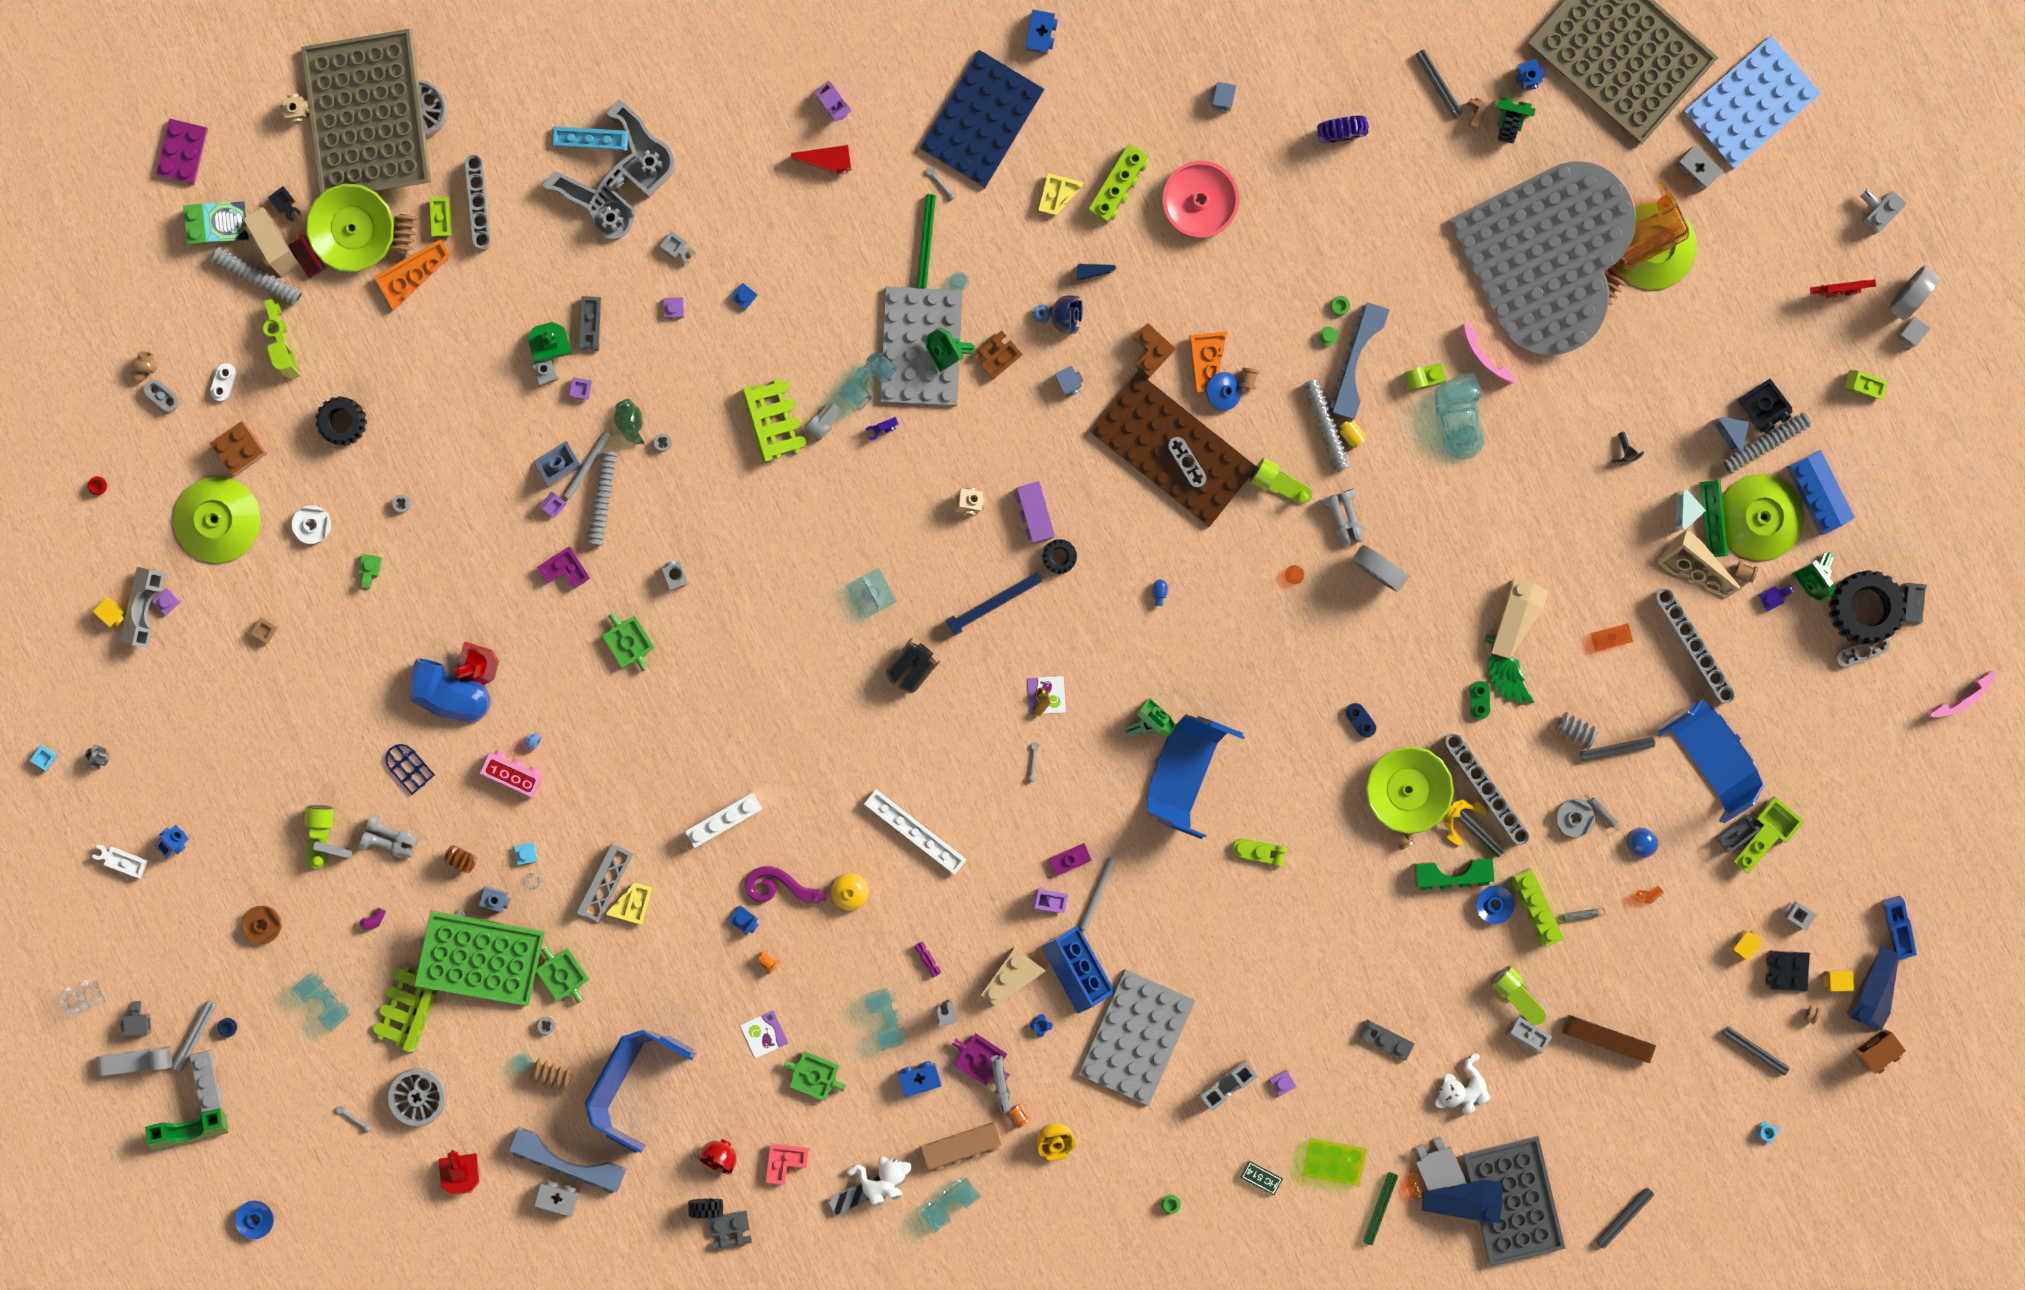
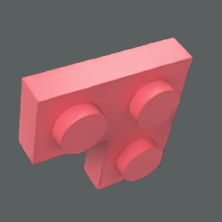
M771 1143L766 1183L785 1185L787 1166L806 1168L809 1148Z

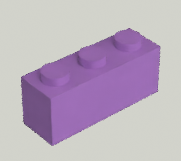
M1037 481L1017 487L1018 491L1014 493L1017 503L1022 504L1023 510L1020 511L1022 521H1026L1028 529H1025L1027 539H1032V543L1055 537L1040 482Z

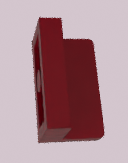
M301 234L298 240L288 246L310 279L326 268L319 257L312 251L307 237Z

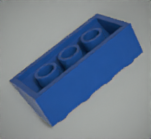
M1821 450L1786 466L1820 535L1827 534L1855 518Z
M1079 925L1041 946L1077 1014L1094 1007L1115 992Z

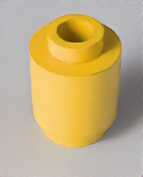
M1347 420L1340 426L1342 430L1339 433L1350 446L1352 445L1354 448H1357L1366 440L1365 433L1354 420L1352 422Z

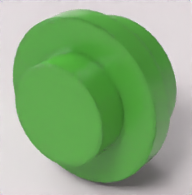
M1324 327L1321 329L1319 341L1323 345L1331 346L1336 343L1338 333L1334 328Z
M1167 1195L1162 1199L1161 1207L1164 1212L1174 1214L1180 1209V1200L1175 1195Z

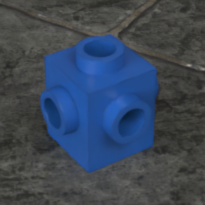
M1537 59L1516 66V81L1518 85L1521 84L1522 89L1527 88L1529 91L1539 88L1538 85L1543 82L1545 76L1543 68L1538 65Z
M175 825L171 829L168 827L159 834L160 838L154 846L168 859L174 853L180 854L186 848L184 844L189 838L185 835L184 831Z

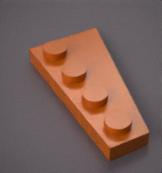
M442 239L374 276L393 311L444 264L451 255Z

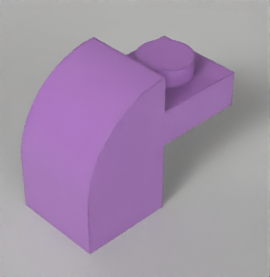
M830 81L813 91L834 121L837 122L844 119L852 111Z

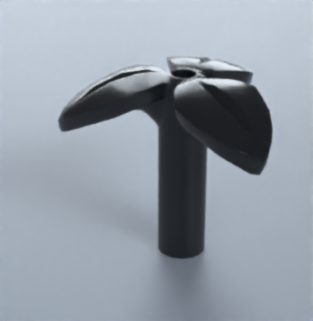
M1625 432L1618 434L1624 451V458L1612 460L1613 463L1627 464L1629 461L1634 462L1644 455V451L1638 454L1629 445Z

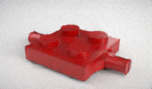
M1861 280L1810 287V294L1826 295V298H1835L1841 296L1842 293H1845V296L1857 295L1865 288L1876 287V280Z

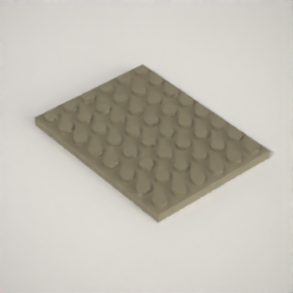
M1565 0L1527 43L1641 145L1719 58L1654 0Z
M412 29L301 47L320 195L327 189L341 184L362 185L376 192L431 183Z

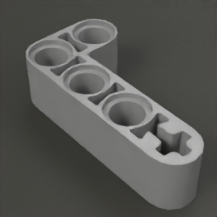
M170 1046L96 1056L98 1076L150 1069L161 1070L173 1066Z

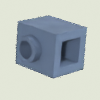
M1217 82L1215 90H1211L1209 101L1213 102L1212 107H1216V111L1227 112V110H1231L1236 85Z
M1072 365L1054 374L1064 396L1069 394L1071 397L1080 392L1079 388L1082 387L1081 382H1083L1079 371L1075 373Z
M486 886L484 887L479 906L503 912L504 908L507 909L510 903L509 892Z

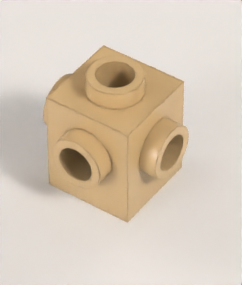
M299 94L287 95L286 99H282L283 104L280 105L281 115L285 116V119L291 121V123L302 122V119H308V101H305L302 96L299 97ZM291 105H296V109L292 111Z
M961 488L955 493L954 512L964 513V516L973 517L983 510L985 505L983 492L977 491L976 488Z

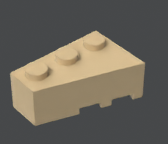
M264 207L244 218L247 225L244 228L250 237H254L255 241H253V244L258 251L263 252L262 259L267 266L271 265L281 277L301 266Z
M1014 947L983 989L981 996L995 1006H998L1046 970Z

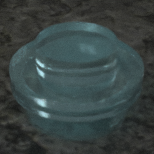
M963 272L953 273L949 280L950 286L954 290H964L969 282L967 275Z
M519 1053L515 1056L513 1065L519 1072H526L532 1067L533 1060L529 1054Z

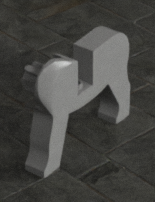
M620 99L607 112V115L612 120L620 121L624 125L625 131H628V141L632 154L624 158L607 174L597 190L557 171L543 184L548 191L558 192L571 202L588 209L596 230L603 237L609 239H618L626 235L637 213L615 190H620L626 183L625 179L628 178L647 196L651 197L673 175L676 165L670 148L664 142L655 138L647 130L643 120Z

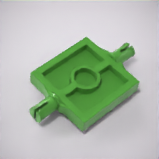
M613 612L608 617L614 626L610 631L603 634L602 637L621 668L630 663L637 662L643 672L649 668L643 657L655 649L635 615L626 621L620 622L615 612Z
M548 946L541 949L547 960L542 966L537 968L536 972L556 1001L568 995H572L577 1004L584 999L578 989L589 978L569 948L553 955Z
M804 1051L797 1064L787 1060L784 1063L783 1068L793 1071V1079L789 1087L825 1101L832 1088L843 1092L846 1084L836 1081V1073L840 1065Z

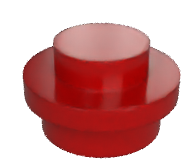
M95 476L89 480L88 490L93 495H102L107 490V482L104 478Z

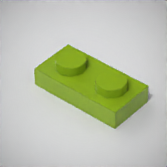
M429 198L432 237L452 236L450 198Z

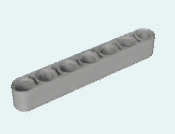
M1669 589L1657 590L1654 594L1655 603L1714 698L1720 703L1732 702L1735 697L1733 688L1673 592ZM1662 592H1666L1668 595V600L1665 603L1660 600ZM1672 608L1678 611V616L1675 619L1670 616ZM1683 624L1688 627L1686 635L1680 633V627ZM1692 641H1696L1698 643V649L1696 651H1692L1690 648V643ZM1703 657L1708 659V666L1705 668L1700 664V660ZM1713 673H1716L1719 677L1718 682L1715 684L1710 680ZM1724 689L1729 693L1726 700H1723L1720 696L1721 691Z
M1454 733L1446 735L1444 738L1445 748L1510 840L1518 845L1526 844L1529 840L1528 831L1462 737ZM1451 737L1457 738L1458 744L1456 747L1449 746L1448 741ZM1463 752L1469 755V760L1466 763L1460 761V755ZM1474 768H1478L1480 771V775L1476 779L1471 777V770ZM1484 784H1489L1491 787V791L1488 794L1482 792ZM1497 799L1502 802V807L1499 810L1493 808V802ZM1507 815H1511L1513 818V822L1509 826H1506L1504 823V818ZM1517 831L1524 833V838L1521 841L1515 839Z

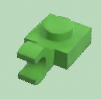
M362 554L359 573H363L364 576L361 587L371 588L373 576H379L382 557Z

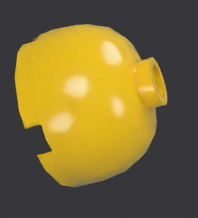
M845 873L834 881L831 887V896L839 908L845 911H854L866 903L869 897V887L867 881L861 875Z
M1062 1123L1047 1124L1041 1128L1036 1140L1040 1156L1042 1157L1043 1155L1050 1161L1066 1158L1068 1156L1067 1153L1071 1150L1073 1152L1076 1145L1072 1131Z

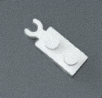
M103 845L96 846V848L101 849L102 854L101 856L94 854L92 856L94 859H105V866L139 879L142 878L148 860L115 847H110V850L107 851Z

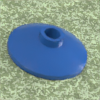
M1220 372L1212 376L1206 388L1210 404L1218 410L1234 408L1240 401L1242 394L1239 380L1228 372ZM1226 388L1229 390L1228 394L1225 393Z
M1490 886L1482 890L1478 895L1476 909L1484 921L1490 924H1500L1511 917L1514 911V899L1507 889L1501 886ZM1493 901L1498 903L1496 908L1491 907Z
M261 1201L246 1202L236 1212V1228L246 1238L260 1239L266 1236L273 1227V1213L269 1206ZM253 1216H258L259 1221L254 1222L252 1219Z

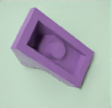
M1038 888L1036 889L1032 908L1064 913L1068 894Z

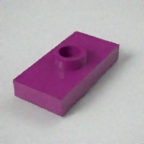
M1084 843L1049 858L1057 876L1092 861Z

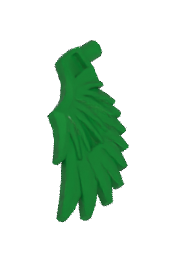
M1486 634L1484 641L1494 644L1496 636ZM1491 654L1492 656L1488 660L1489 664L1487 668H1490L1488 675H1492L1490 681H1495L1494 689L1498 690L1499 688L1500 696H1503L1505 692L1508 702L1512 701L1513 695L1520 705L1524 704L1522 697L1528 702L1534 703L1523 683L1526 679L1520 670L1519 660L1512 656L1508 659Z

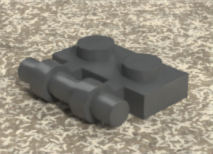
M747 1210L726 1213L722 1217L709 1218L711 1235L720 1236V1241L713 1242L714 1249L721 1248L725 1250L731 1246L738 1245L742 1247L745 1244L752 1243L751 1235L743 1236V1231L750 1230ZM737 1233V1238L726 1239V1234Z

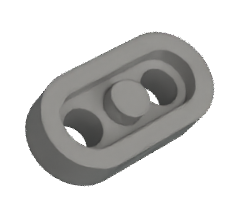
M149 380L145 384L144 392L146 396L163 410L171 412L178 408L180 403L178 396L162 382ZM154 386L158 387L157 393H153L152 388ZM171 398L173 404L169 406L167 400Z

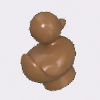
M146 351L138 352L137 358L132 362V367L135 371L130 372L129 375L132 376L133 381L141 383L145 379L144 372L155 373L157 362L153 359V354Z

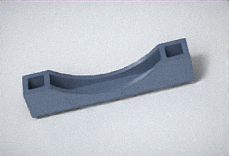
M1368 302L1365 306H1361L1358 317H1361L1360 324H1356L1353 331L1355 340L1354 343L1350 342L1347 353L1350 354L1349 359L1344 361L1341 372H1344L1342 380L1338 379L1335 390H1338L1336 398H1332L1330 404L1332 414L1351 420L1356 418L1361 402L1355 382L1357 360L1367 341L1384 328L1389 309Z
M522 1127L517 1129L509 1150L513 1152L512 1155L521 1159L527 1157L531 1159L530 1162L540 1166L542 1164L548 1165V1169L554 1172H566V1176L576 1180L579 1177L584 1179V1183L590 1186H595L596 1184L602 1186V1190L608 1193L618 1192L627 1168L610 1161L590 1166L567 1162L551 1152L537 1133Z

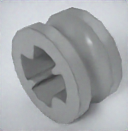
M659 434L655 437L654 445L660 451H667L672 445V440L666 434ZM663 437L667 438L666 443L668 445L660 448L658 440L660 438L663 439Z
M398 495L393 499V508L401 513L406 512L410 509L411 501L407 496ZM399 499H401L402 501L403 499L406 500V507L404 509L402 507H400V509L397 507L399 504Z
M551 1017L541 1018L537 1025L539 1032L545 1035L552 1033L556 1026L554 1019ZM546 1020V1023L548 1021L551 1022L549 1031H547V1028L545 1030L542 1029L544 1025L542 1022Z

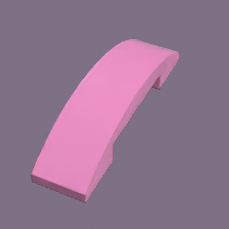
M1468 322L1464 323L1462 330L1466 344L1478 363L1500 380L1511 384L1517 381L1505 365L1499 370L1474 342L1479 335Z
M1994 671L1986 672L1973 681L1977 688L1950 707L1947 703H1941L1926 715L1928 717H1943L1964 710L1987 691L1996 673Z

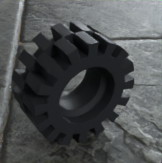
M1064 539L1053 540L1043 550V563L1053 573H1066L1074 567L1077 561L1075 547ZM1057 549H1063L1067 553V560L1063 564H1057L1052 559V554Z
M717 1198L689 1200V1217L701 1219L722 1217L723 1200Z

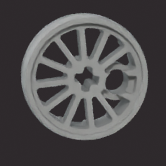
M418 80L421 105L423 106V120L427 117L435 123L428 129L424 120L425 136L428 138L435 135L444 126L448 115V105L443 93L435 85L427 81ZM422 88H423V89H424V88L429 89L428 92H425V93L422 95ZM428 96H434L435 98L434 104L431 106L425 104V99ZM440 103L441 109L437 110L436 108ZM428 112L440 113L438 120L436 121L429 116Z
M1926 265L1922 266L1895 296L1889 306L1890 311L1904 321L1907 320L1923 304L1940 280L1938 273Z
M1365 545L1358 549L1352 559L1363 571L1395 592H1399L1409 577L1395 564Z
M411 1068L402 1072L394 1079L388 1092V1103L392 1113L398 1120L410 1126H423L433 1122L443 1112L447 1102V1091L442 1079L433 1071L425 1068ZM413 1075H420V1077L415 1081ZM405 1077H410L413 1089L403 1081ZM421 1079L428 1081L429 1087L427 1089L420 1087L419 1081ZM434 1082L437 1089L431 1090ZM402 1084L409 1093L398 1091V1085ZM439 1092L440 1099L428 1097L427 1095ZM417 1093H420L419 1097L422 1098V1100L419 1099L418 1101H415V1096H413V1094L415 1095ZM395 1094L408 1096V1098L397 1102ZM426 1100L437 1102V1110L434 1109ZM409 1102L410 1104L401 1112L398 1105ZM423 1104L433 1112L431 1116H426ZM411 1106H414L412 1118L406 1116V1111ZM418 1106L423 1119L415 1118Z

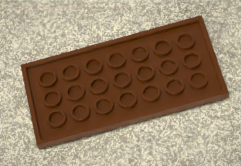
M1139 372L1134 375L1090 431V433L1208 527L1213 524L1257 467ZM1180 437L1186 442L1204 471L1206 482L1201 487H1193L1189 483L1169 451L1168 444L1172 438ZM1173 442L1174 446L1172 447V449H1177L1180 453L1179 455H1176L1178 459L1183 454L1188 453L1186 449L1184 452H1182L1180 446L1182 445L1181 442ZM1190 457L1182 459V465L1185 468L1192 466L1193 461ZM1197 466L1190 471H1186L1188 475L1192 472L1194 475L1192 481L1194 483H1201L1202 475L1195 473V470H1198Z

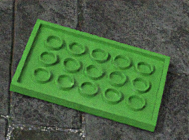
M430 910L414 986L529 1006L545 932L543 930Z

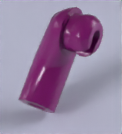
M377 908L373 917L360 920V927L367 931L379 927L386 911Z

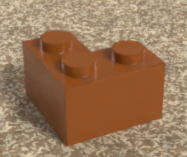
M1149 323L1134 337L1147 350L1146 354L1135 366L1150 378L1176 350Z

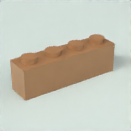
M991 1122L921 1145V1149L928 1170L933 1168V1171L943 1169L945 1164L951 1163L955 1165L961 1163L963 1158L969 1157L973 1159L981 1156V1152L988 1151V1153L997 1151L999 1150L998 1147L1002 1145L995 1122Z

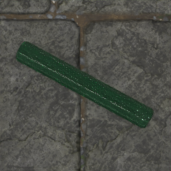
M1388 1172L1363 1239L1365 1244L1373 1245L1398 1179V1175L1393 1172Z

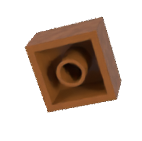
M243 421L210 443L229 472L235 476L267 455V452L249 426Z
M1883 1029L1853 1052L1866 1070L1874 1074L1877 1072L1880 1074L1888 1068L1887 1065L1892 1061L1897 1062L1900 1060L1906 1050L1893 1032Z

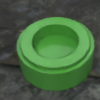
M1344 296L1335 297L1330 304L1331 311L1338 316L1346 314L1350 309L1349 300Z

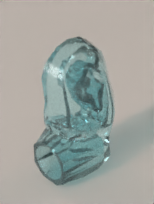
M1474 372L1458 375L1435 389L1436 417L1445 449L1453 458L1461 460L1470 459L1478 455L1485 445V434L1479 422V409L1476 404L1483 395Z

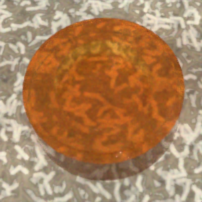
M1292 565L1286 569L1285 579L1290 584H1299L1304 579V571L1300 566Z

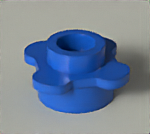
M1039 1014L1035 1021L1030 1022V1028L1037 1032L1038 1037H1043L1044 1033L1053 1027L1052 1023L1045 1019L1044 1014Z

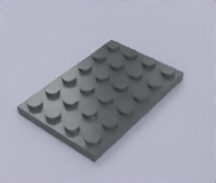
M1539 1136L1463 1154L1470 1183L1478 1180L1503 1182L1500 1224L1480 1221L1491 1267L1566 1249Z

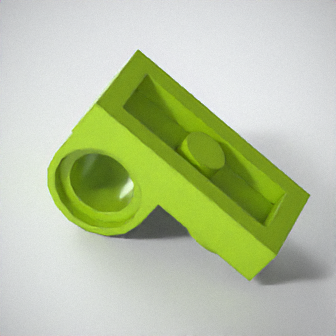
M1441 362L1404 373L1409 391L1447 381Z
M1849 370L1844 389L1883 400L1888 381L1861 371Z

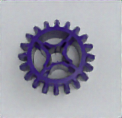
M1362 115L1336 118L1319 123L1317 126V136L1322 143L1357 139L1369 133L1367 118Z

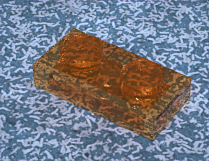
M1628 623L1590 633L1595 652L1633 642Z

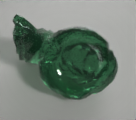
M630 399L617 403L614 413V421L617 428L623 433L626 440L634 444L643 445L644 440L639 435V431L643 426L641 410Z

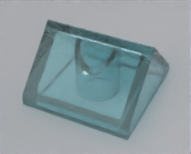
M879 568L845 586L863 620L897 602Z

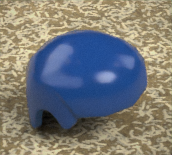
M1638 827L1628 835L1627 846L1637 857L1647 858L1656 852L1658 839L1649 829Z

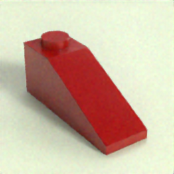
M848 145L791 153L793 160L832 173L837 172V175L848 174V170H852Z

